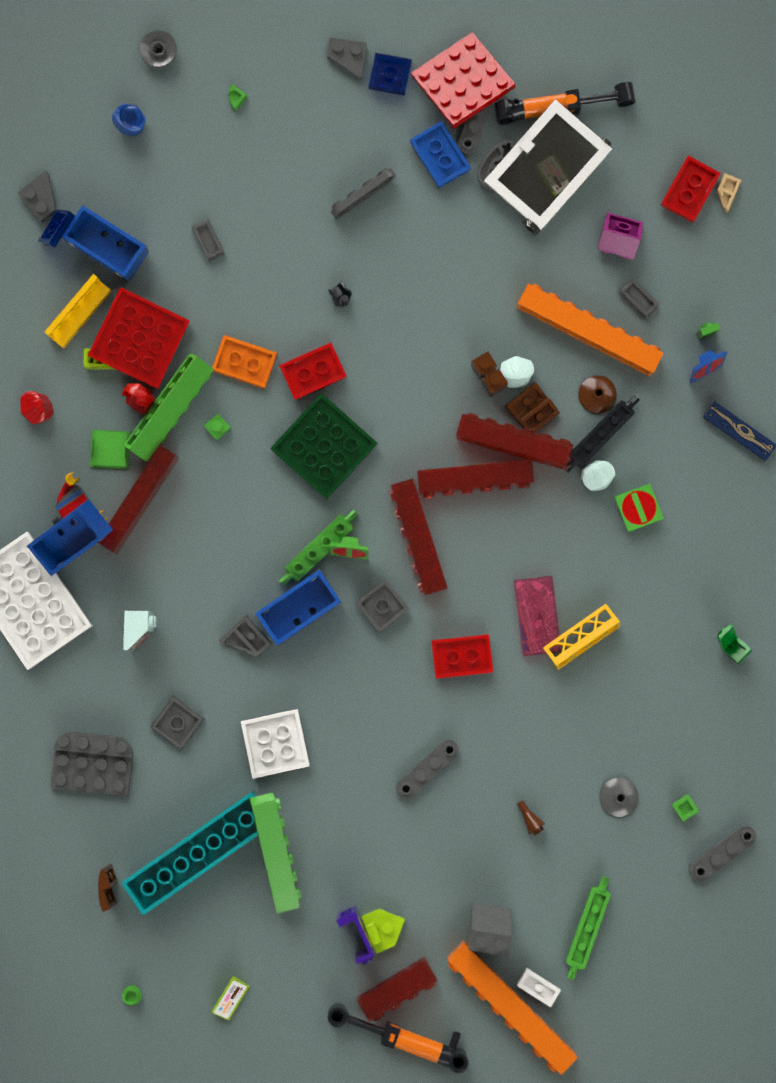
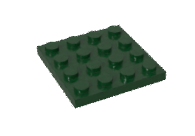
M321 393L270 449L320 495L328 500L378 443Z

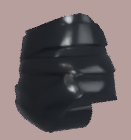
M343 282L328 290L336 306L343 307L348 305L352 292L346 288Z

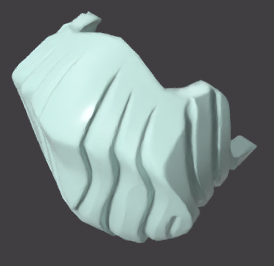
M514 356L502 362L500 371L508 382L507 387L522 388L530 382L531 376L534 373V366L531 360Z
M592 461L581 470V480L591 491L606 489L615 477L614 467L606 461Z

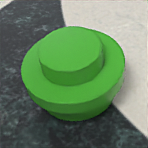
M135 985L127 986L122 992V1000L129 1006L138 1004L142 998L140 988Z

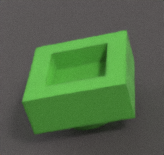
M708 322L701 325V329L696 334L698 339L701 340L716 334L720 330L718 322L714 324Z
M219 414L215 415L204 425L216 440H219L231 429Z
M688 794L671 804L682 822L699 812Z

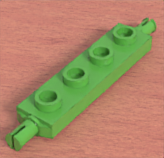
M354 509L346 517L339 514L285 566L287 574L279 582L285 586L292 578L299 581L330 551V544L339 543L353 529L351 522L359 514L355 513Z
M602 876L599 887L594 886L590 889L565 961L570 965L567 975L569 979L575 980L577 970L585 969L611 894L606 888L610 879Z

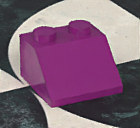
M607 212L597 249L604 253L617 254L625 259H634L641 240L643 222Z

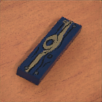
M715 401L703 416L705 420L764 461H767L776 448L774 442Z

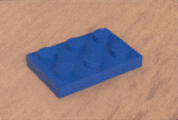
M442 121L410 139V144L439 189L471 170V166Z

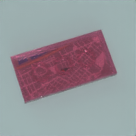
M552 576L514 580L523 656L547 654L543 647L560 636ZM557 645L549 649L551 653L562 652L561 646Z

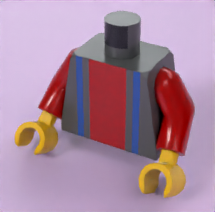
M74 472L67 474L65 477L66 482L60 490L57 504L55 505L60 514L51 520L53 524H56L89 499L82 487L77 484L75 485V483L80 481V477L73 479Z

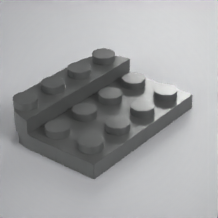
M69 732L58 738L53 749L55 754L50 788L129 796L133 749H131L130 744L123 737Z

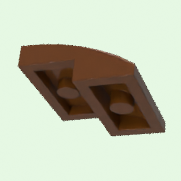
M533 382L505 405L529 436H532L560 413L536 382Z
M112 864L101 869L99 874L98 894L102 912L111 909L117 904L112 886L118 881Z

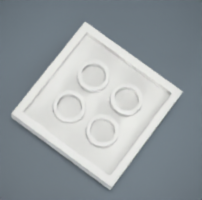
M298 709L241 721L253 779L310 766Z

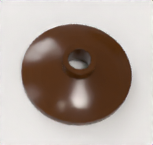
M592 376L581 384L578 396L581 405L586 410L592 413H603L614 405L617 393L614 384L608 378ZM600 390L602 392V395L597 396L595 394V391Z

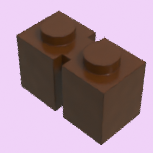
M488 351L472 360L471 367L479 380L483 378L482 385L490 397L507 388V380L500 369L496 370L497 364Z

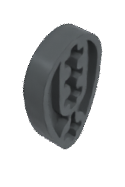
M504 140L494 146L479 166L478 182L487 192L496 193L484 180L496 168V165L504 159L502 157L504 153L503 148L509 146L511 151L515 146L511 140ZM517 158L498 179L506 188L512 183Z

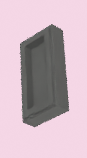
M209 219L192 226L193 232L208 262L225 254Z
M633 278L619 291V294L645 319L660 305Z

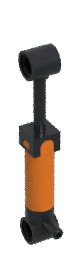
M619 83L615 85V92L585 97H580L579 89H573L559 95L524 100L515 98L513 101L509 99L500 100L494 104L497 123L505 125L515 120L540 117L554 100H557L573 115L580 113L581 105L615 100L618 107H628L636 102L633 83Z
M335 1003L329 1008L328 1022L333 1027H341L345 1023H349L382 1036L380 1044L391 1049L395 1047L448 1067L455 1073H462L468 1067L466 1052L456 1048L461 1036L457 1031L453 1032L449 1046L402 1029L400 1025L387 1021L385 1028L350 1016L347 1008L342 1003ZM335 1011H340L343 1017L335 1019L332 1014ZM455 1057L463 1058L461 1064L453 1063Z

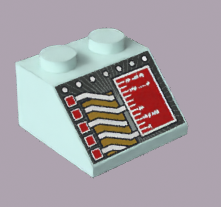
M125 611L123 650L134 651L154 632V628L157 627V616H154V612Z

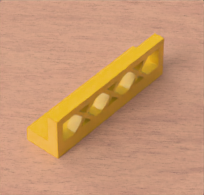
M93 274L45 330V333L64 349L110 295L111 289Z
M605 604L547 644L543 649L552 660L555 668L560 670L620 628V621L608 605ZM606 611L611 619L606 622L598 621L599 614ZM585 624H594V631L591 633L582 632ZM569 635H579L578 642L567 644V637ZM555 645L563 646L562 653L557 657H554L549 650Z

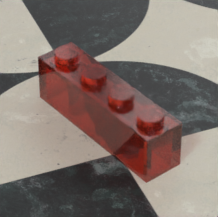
M424 956L357 996V1002L368 1021L373 1019L377 1021L389 1009L394 1011L399 1008L404 1000L408 999L410 1001L419 995V991L423 989L429 990L434 987L437 976Z

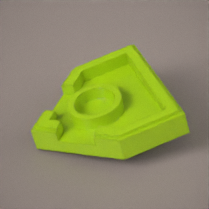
M380 908L362 916L366 931L377 954L395 946L405 918Z

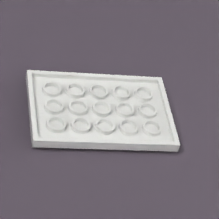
M28 531L0 550V630L26 669L30 670L93 625L57 572L50 576L28 549L27 545L34 540Z

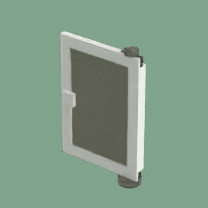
M554 100L484 182L526 219L523 225L531 233L537 235L611 152L612 148L610 146L612 144L606 137L600 139L557 100Z

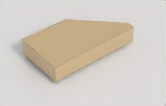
M726 173L723 174L716 193L724 212L728 213L742 180Z

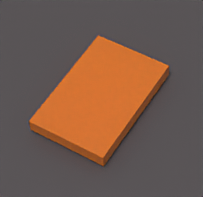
M223 335L212 366L214 369L212 372L266 389L278 353Z

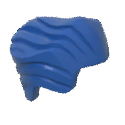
M123 103L114 110L112 121L119 132L128 136H135L142 132L146 116L143 115L136 105Z

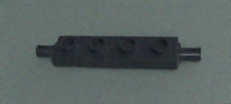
M633 395L627 403L621 400L568 454L570 461L563 467L567 473L575 466L582 468L635 414L633 407L640 401L637 398L632 403L637 397L636 395Z

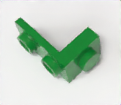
M730 624L719 631L717 639L721 650L739 665L752 652V649L737 637L733 625Z

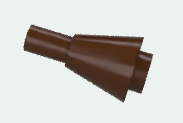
M523 800L517 803V806L523 813L528 833H533L535 836L543 831L544 828L542 826L545 823L529 810Z

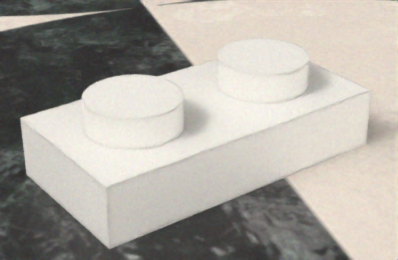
M528 968L525 969L516 984L519 988L549 1007L552 1006L561 991L560 988Z

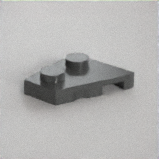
M330 38L327 59L339 64L345 71L351 72L358 80H362L367 43Z
M44 171L18 192L42 223L57 212L47 171Z
M247 615L219 639L220 643L228 644L235 647V649L248 652V654L256 657L261 655L272 644Z

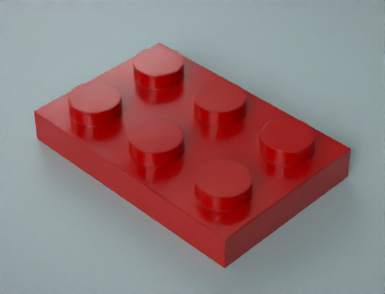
M688 155L660 206L693 223L721 173Z
M331 342L279 365L295 401L347 378Z
M489 634L431 640L436 679L493 673Z

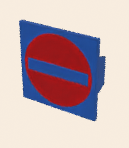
M709 350L700 355V364L693 368L689 383L691 384L722 367L728 352L723 351L715 354Z

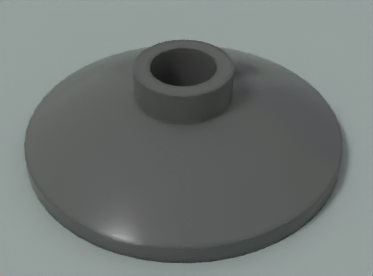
M152 31L141 40L139 51L141 58L146 64L152 67H164L174 60L177 46L174 38L167 32ZM162 50V53L156 54V51Z
M613 778L603 785L600 791V802L603 809L610 815L616 817L627 816L637 807L639 800L638 791L629 780ZM619 794H622L624 797L622 801L617 800Z

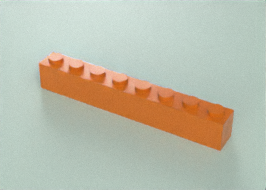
M528 284L516 307L648 376L654 373L664 354L660 351L659 347L643 343V339L640 337H632L626 334L627 332L624 329L610 326L608 321L593 317V314L587 310L581 311L577 309L575 304L560 300L554 293L550 292L548 294L542 291V288L536 284Z
M464 940L447 957L449 961L448 966L455 973L459 971L464 976L462 980L469 987L473 986L477 990L476 994L482 1001L487 1000L491 1004V1010L496 1015L501 1014L505 1018V1024L511 1030L515 1028L520 1033L518 1037L525 1044L529 1042L534 1047L532 1051L539 1058L543 1056L548 1061L546 1065L554 1073L558 1071L562 1075L578 1058L576 1053L475 951L468 949L467 943Z

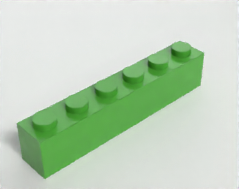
M190 353L123 446L146 462L155 455L158 446L166 440L170 429L177 425L178 418L187 411L191 400L199 394L201 386L210 379L214 369L198 356Z
M273 792L250 798L276 913L299 908L298 900L302 898L299 888H295L294 882H298L295 870L291 871L290 865L294 864L291 852L287 853L286 849L290 845L287 834L283 835L282 831L286 827L283 816L279 817L278 813L281 810L279 798L275 799Z

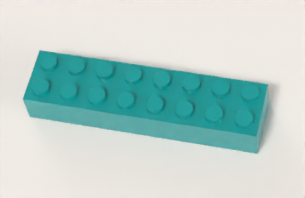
M254 790L121 882L142 915L151 911L258 836L250 798L257 797Z

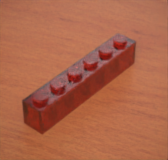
M473 413L462 414L456 433L457 440L567 470L574 446L570 444L569 440L552 439V436L544 433L537 435L534 434V431L526 428L519 430L512 424H498L496 420L486 418V420L480 419L478 415Z
M159 445L111 519L109 525L113 530L98 542L100 545L118 554L179 458L175 454Z
M532 459L418 470L417 479L419 496L423 495L424 498L435 497V494L440 493L443 496H452L454 492L460 491L462 494H471L473 490L491 492L492 488H499L500 491L510 490L511 486H518L519 489L530 488V484L534 483Z
M413 478L391 485L392 490L389 491L391 501H395L397 505L394 511L397 520L401 519L403 524L400 530L403 538L407 537L409 545H406L408 555L413 556L415 562L411 565L414 574H418L420 581L417 582L420 593L424 592L425 596L446 590L448 587Z

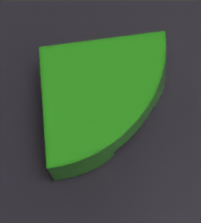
M232 84L229 89V102L232 108L237 111L248 97Z

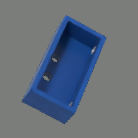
M83 205L61 236L67 244L128 283L149 253L145 244ZM108 232L107 237H102V234ZM119 242H124L122 247H118Z
M88 499L38 536L27 547L49 575L52 576L101 541L113 529Z
M318 570L255 614L275 644L279 646L342 602L322 572ZM312 607L316 608V613L314 615H311L309 613V610ZM299 618L300 624L294 625V619Z

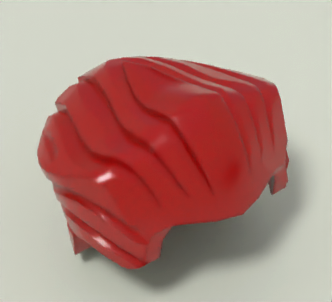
M128 383L121 394L122 396H127L126 404L143 415L147 413L155 402L151 391L140 383Z
M28 391L20 397L21 415L31 424L43 423L53 415L52 403L46 395Z

